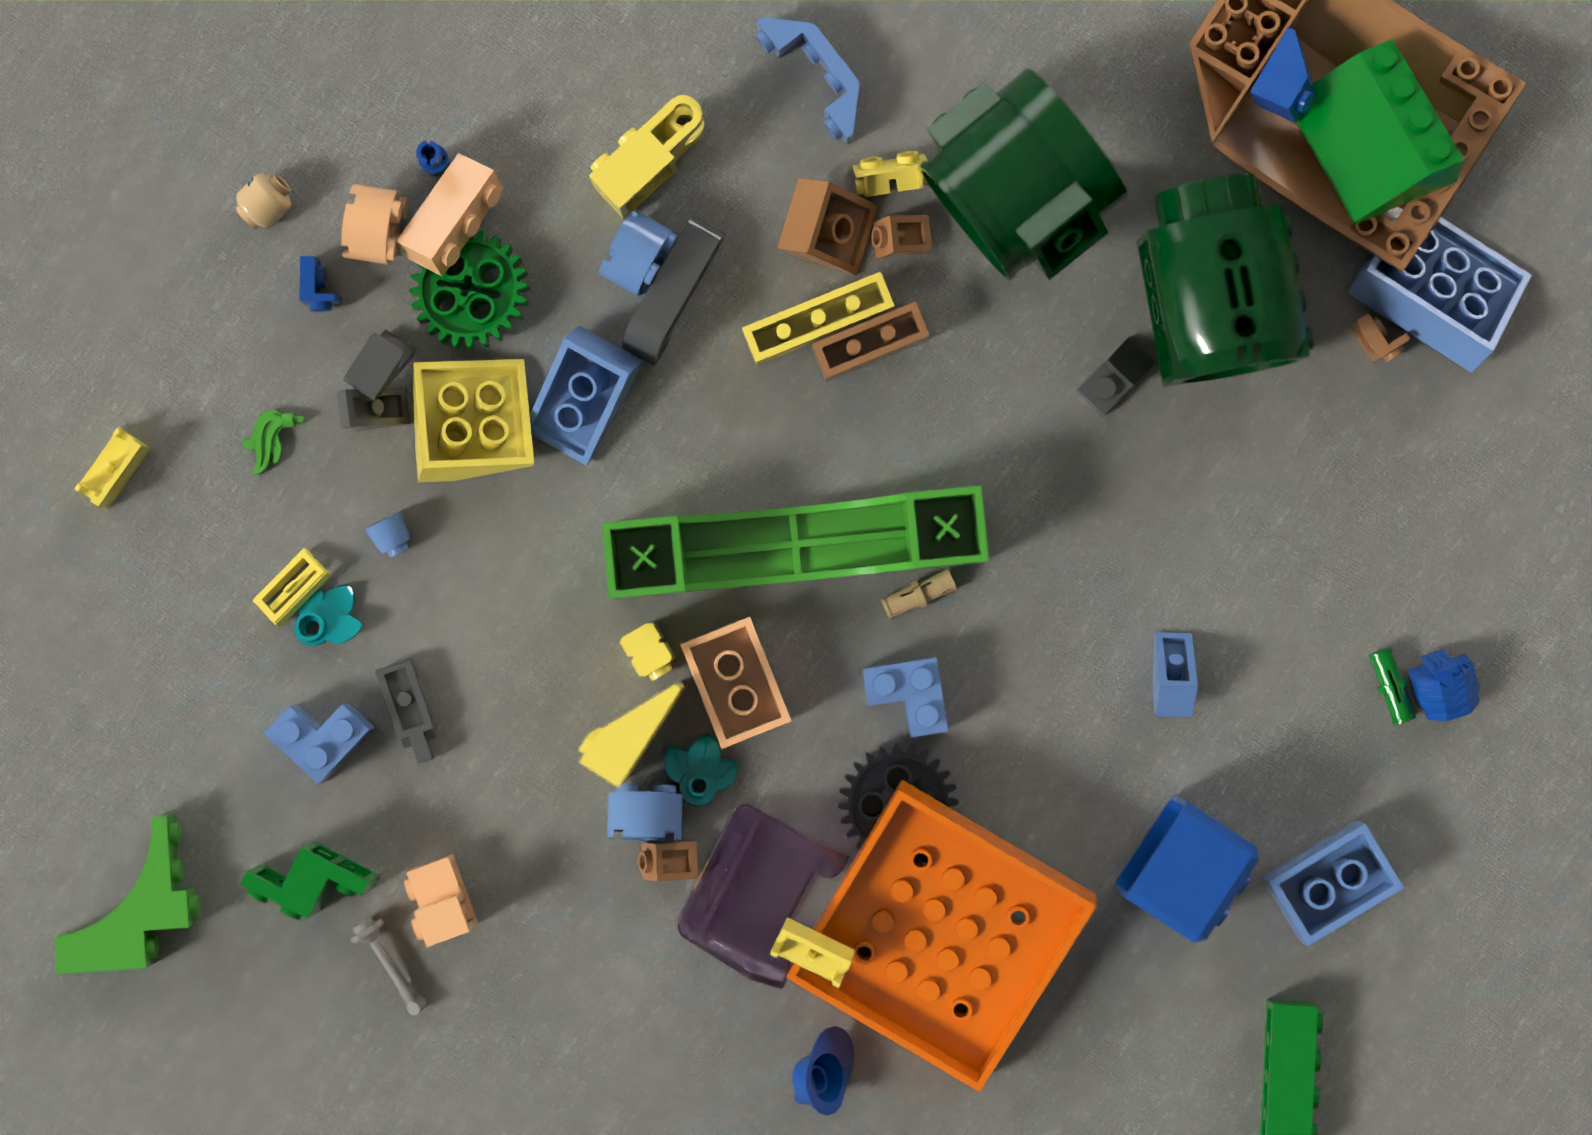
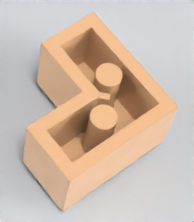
M454 854L406 872L408 879L404 880L407 894L410 900H416L419 906L414 911L416 918L411 920L412 927L419 941L424 939L426 947L468 933L478 924Z

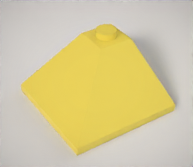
M524 359L413 362L415 451L418 482L457 481L534 466Z

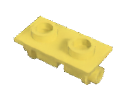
M905 151L897 154L896 159L882 161L881 157H868L860 160L859 165H852L855 177H862L861 180H855L857 195L864 194L866 198L891 193L889 180L896 179L898 192L924 188L923 184L928 183L918 166L922 162L928 161L925 154L919 155L918 151Z

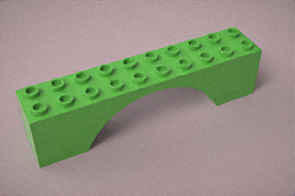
M981 485L909 492L810 506L719 514L676 515L602 523L609 599L614 600L980 564L989 561Z

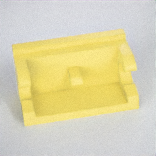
M117 427L113 432L112 438L74 489L91 498L90 501L96 506L109 509L151 448L123 428Z
M787 917L771 949L770 955L776 958L780 956L832 981L831 985L839 988L845 972L848 971L852 963L855 950Z

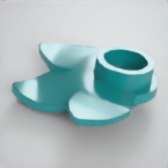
M340 586L325 593L319 588L298 609L299 617L294 625L296 638L302 644L309 647L320 646L326 641L334 644H343L353 639L363 627L359 620L349 616L355 603L353 588L350 586ZM318 623L319 631L314 635H310V625Z
M708 733L697 738L690 746L688 752L679 747L668 746L665 753L664 761L667 776L679 785V792L683 795V800L691 806L700 807L707 805L712 801L717 791L728 788L735 780L737 762L727 759L721 760L719 745ZM695 781L702 782L705 786V791L702 793L694 792L692 783Z

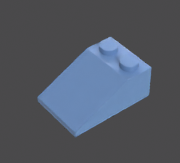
M578 326L564 337L530 413L532 436L587 466L627 397L643 360Z

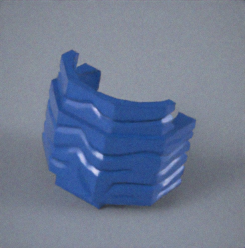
M1440 649L1438 652L1434 651L1433 653H1428V655L1421 656L1423 664L1407 670L1414 699L1425 711V716L1428 720L1450 721L1471 714L1480 703L1478 697L1480 688L1477 683L1478 679L1477 674H1475L1474 663L1466 654L1460 655L1458 658H1451L1444 649Z

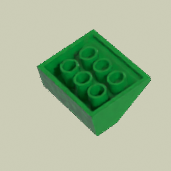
M1393 39L1356 54L1313 83L1315 89L1313 104L1307 113L1301 114L1297 124L1354 225L1457 182L1464 159Z

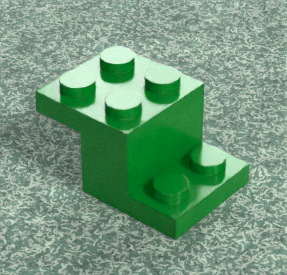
M314 841L301 847L287 876L260 864L246 871L240 885L248 888L247 895L263 903L271 900L282 906L280 911L293 919L301 920L302 917L308 919L321 911L333 886L348 896L355 897L356 893L362 896L374 888L380 875Z

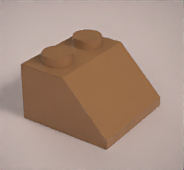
M798 178L777 249L801 260L857 276L878 205L833 183Z

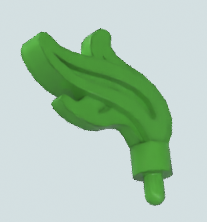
M267 410L258 417L251 437L248 440L243 439L241 441L244 448L248 450L256 449V466L252 471L253 474H263L271 465L272 459L274 464L280 461L283 448L279 433L284 428L296 427V423H304L306 420L304 416H296L295 413Z

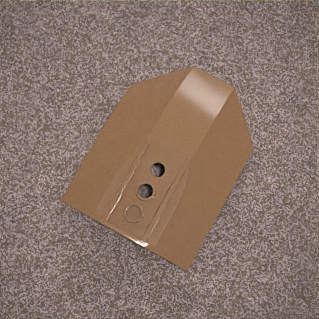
M1217 0L1190 41L1191 54L1212 146L1245 172L1255 175L1258 181L1308 215L1402 272L1436 226L1526 86V82L1457 43L1393 0ZM1287 28L1295 30L1300 40L1313 83L1356 54L1393 39L1464 159L1457 182L1354 225L1298 124L1258 107L1250 93Z

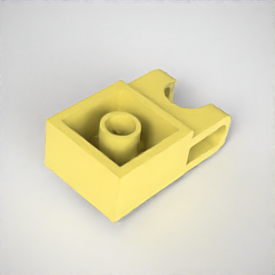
M687 95L676 96L638 130L634 127L628 130L619 139L618 144L620 147L610 156L604 153L591 165L590 168L593 172L589 175V178L594 188L624 220L632 213L633 209L636 210L678 171L676 161L704 134L705 125L699 103ZM681 118L691 119L684 126L678 124Z

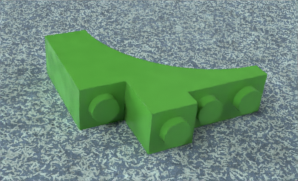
M175 814L152 817V834L147 859L141 875L126 898L111 913L90 927L73 932H64L54 937L56 974L148 968L155 964V958L159 957L160 951L158 936H153V930L189 928L197 924V918L201 917L202 912L201 898L199 895L195 896V887L180 888V882L184 880L185 870L183 860L178 859L177 845L182 842V827L180 822H176Z

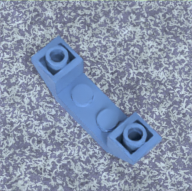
M768 17L758 19L756 27L759 33L755 37L767 53L773 50L780 58L803 41L805 44L801 48L813 64L819 61L827 71L824 78L829 86L836 93L840 91L844 93L825 108L824 116L827 120L823 124L836 141L841 137L846 145L853 140L860 81L814 23Z

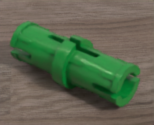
M1385 648L1369 654L1368 656L1372 661L1380 684L1377 687L1379 695H1384L1393 725L1415 719L1416 716L1413 713L1405 690L1407 682L1399 674L1392 654V648Z

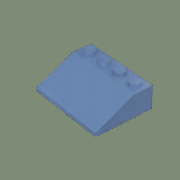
M1441 217L1403 272L1370 253L1347 293L1472 373L1494 351L1532 275Z

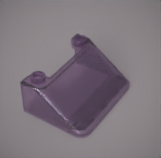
M740 805L732 811L679 915L678 931L683 938L748 979L783 989L788 980L786 975L791 967V961L780 956L777 958L771 956L770 952L786 918L791 919L813 873L824 878H834L843 871L850 856L752 805Z

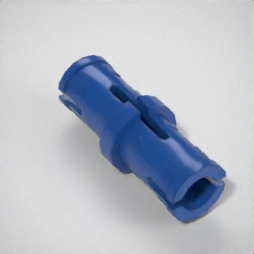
M423 141L418 145L416 155L421 168L435 177L439 173L441 177L450 165L445 149L433 141H430V144Z

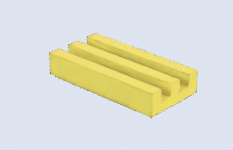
M303 548L252 601L276 626L281 628L332 574L323 567L321 562L309 550ZM308 562L310 565L295 580H292L283 589V592L268 606L266 603Z

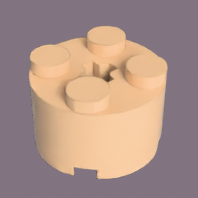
M353 184L349 194H355L356 197L354 204L346 203L341 235V245L348 246L349 248L342 252V256L348 259L389 265L391 261H395L396 256H401L402 253L396 240L401 235L398 233L400 219H406L408 198L401 197L400 191Z

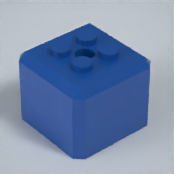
M1173 795L1118 876L1113 888L1123 897L1192 943L1205 941L1215 926L1219 927L1230 912V907L1228 906L1236 894L1240 895L1251 880L1249 874L1259 861L1257 848L1193 804Z

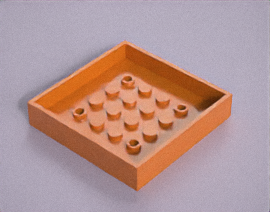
M901 780L812 928L855 950L852 963L848 971L845 972L839 988L831 985L832 981L793 962L790 964L786 978L978 1092H981L1097 906L1096 894L904 780ZM923 853L928 857V861L924 864H919L914 859L915 855ZM1015 911H1022L1026 917L1022 921H1016L1011 915ZM866 946L872 953L869 956H862L859 954L858 949ZM959 1003L965 1004L968 1010L965 1013H959L955 1010V1005Z

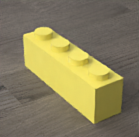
M880 271L742 327V331L755 364L759 366L893 311L895 305Z

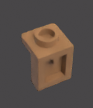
M892 215L875 221L873 223L871 241L876 251V257L886 258L892 255L927 254L932 252L929 215Z
M1369 313L1348 325L1372 362L1382 357L1386 363L1405 351L1402 344L1411 339L1405 333L1388 343L1384 338L1387 336V332L1383 324L1376 317L1372 319Z
M697 841L643 842L638 855V867L643 879L656 882L698 879Z

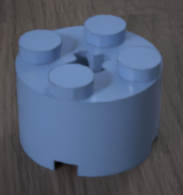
M633 209L632 214L626 217L609 247V255L612 257L609 261L603 259L598 274L627 291L644 297L654 281L660 266L662 267L672 250L678 235L674 234V231Z
M636 784L616 786V792L608 793L607 838L614 839L615 832H623V840L665 841L666 834L674 833V841L682 840L683 795L677 794L676 786L653 785V792L638 791V785Z

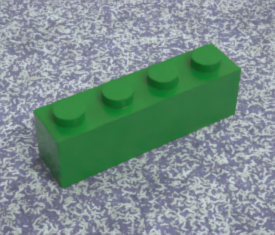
M1267 999L1260 1135H1318L1317 1125L1312 1123L1313 1109H1318L1320 1099L1319 1088L1314 1086L1315 1071L1319 1072L1321 1069V1051L1316 1049L1317 1034H1322L1323 1014L1318 1012V1006L1311 1001Z

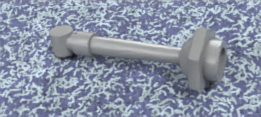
M369 916L352 928L355 935L350 938V941L352 943L371 945L398 987L399 994L403 1000L408 1002L407 1011L411 1015H417L426 1007L427 1002L424 997L415 994L416 990L412 984L407 982L397 965L377 939L380 934V928L383 925L382 919L373 921L371 916Z

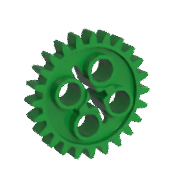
M480 230L476 239L473 236L470 237L460 251V256L457 260L464 262L463 271L456 276L449 275V268L442 277L419 264L417 265L422 269L421 274L414 273L410 275L419 284V286L409 289V293L412 296L419 298L410 304L411 308L415 311H423L416 319L421 325L429 323L426 332L431 336L439 332L438 340L442 344L448 342L452 337V346L455 349L460 348L463 340H465L470 350L475 349L476 340H480L488 348L490 336L493 335L501 342L503 337L500 330L505 328L511 332L515 331L510 323L512 318L523 320L524 317L517 308L518 306L529 305V302L520 296V293L530 291V286L527 283L520 282V280L528 276V272L525 268H517L522 263V259L519 255L510 257L513 248L508 243L500 248L501 239L497 235L493 236L489 242L487 234L483 230ZM493 268L500 270V275L495 282L484 283V276L488 270ZM440 281H446L468 289L473 283L479 291L500 293L501 297L495 299L475 291H469L466 296L459 288L440 287L438 284ZM454 296L455 304L453 308L448 311H440L441 301L445 297ZM482 304H490L491 311L489 315L483 319H476V309Z

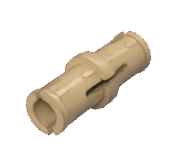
M947 568L920 582L914 580L909 583V587L883 597L880 600L889 620H892L919 606L923 609L928 606V602L956 591L957 588Z

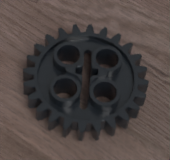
M894 743L892 753L889 754L880 745L879 757L874 758L868 751L865 752L868 762L865 766L854 761L853 765L858 773L856 776L845 774L844 777L851 783V787L840 788L839 792L847 796L848 800L838 803V808L849 810V814L843 816L840 821L842 824L852 823L853 827L846 834L848 838L856 835L860 836L856 844V848L860 849L897 787H893L887 782V774L893 768L898 767L906 770L908 774L906 782L910 785L916 779H921L922 783L917 789L931 794L934 799L948 807L959 804V800L948 797V793L954 791L957 787L955 784H944L943 782L950 775L949 770L939 773L936 771L941 762L940 759L936 758L928 763L926 762L928 757L926 749L917 757L914 756V746L912 744L908 746L905 753H901L898 743ZM868 795H877L883 802L881 810L875 814L866 813L861 807L863 799ZM918 854L914 857L916 862H918Z

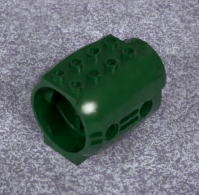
M1234 174L1213 177L1178 185L1157 193L1155 206L1159 227L1146 230L1136 241L1163 387L1211 381L1295 364L1309 357V350L1313 349V336L1311 329L1305 327L1303 312H1306V299L1303 290H1299L1297 278L1299 274V261L1297 254L1292 252L1289 240L1293 233L1291 219L1289 215H1284L1283 207L1280 205L1262 206L1256 176L1253 174Z

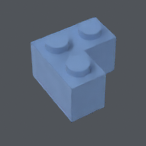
M937 657L862 668L868 706L904 701L910 737L948 732Z
M350 703L342 704L322 726L297 704L288 706L264 734L317 784H321L334 774L376 727Z

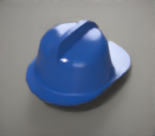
M832 1026L824 1029L818 1035L811 1054L801 1058L795 1065L792 1073L795 1101L799 1104L811 1105L819 1114L826 1116L836 1113L841 1107L854 1062L853 1043L850 1035L843 1028Z

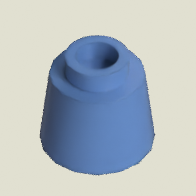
M398 511L364 529L380 553L387 552L390 558L410 548L407 541L411 537L402 511Z

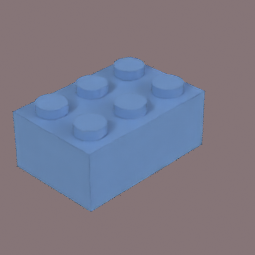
M1357 820L1261 877L1297 938L1306 946H1310L1404 888L1366 824Z

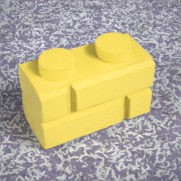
M647 622L621 637L620 644L627 656L633 657L631 663L639 676L645 677L649 675L653 681L673 670L670 663L674 661L673 659L676 656L667 642L663 643L664 636L657 623Z

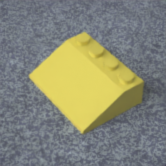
M680 681L603 728L598 727V729L590 731L578 750L584 754L579 763L615 786L620 787L632 774L687 687V684Z

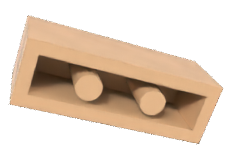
M458 153L396 240L407 259L443 277L448 268L457 262L460 251L469 238L477 233L481 221L489 209L494 207L501 197V192L504 188L495 171Z

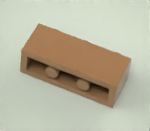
M915 301L812 343V350L824 380L828 382L928 341L930 334Z

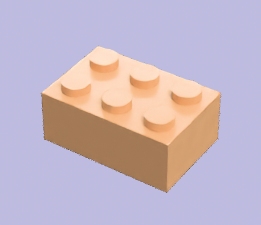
M751 617L680 644L721 749L792 721Z

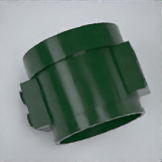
M1025 69L997 93L985 81L978 88L970 90L963 97V100L951 110L939 115L934 123L927 128L938 150L932 158L918 166L921 174L965 234L994 268L1008 281H1011L1025 266H1030L1032 263L1040 269L1048 280H1051L1109 233L1101 217L1128 196L1122 179L1093 136L1060 96L1031 69Z

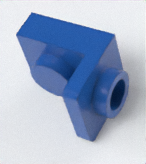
M300 256L299 301L305 305H310V311L330 312L332 311V305L341 306L342 298L338 294H320V288H326V267L321 266V261L315 256Z

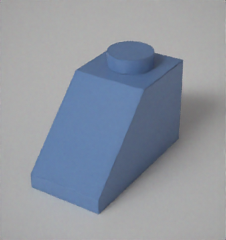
M1155 632L1152 687L1155 716L1193 717L1198 682L1192 633Z

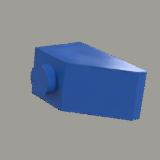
M1288 27L1250 93L1258 107L1297 123L1301 114L1307 113L1311 108L1315 97V89L1300 40L1295 30Z

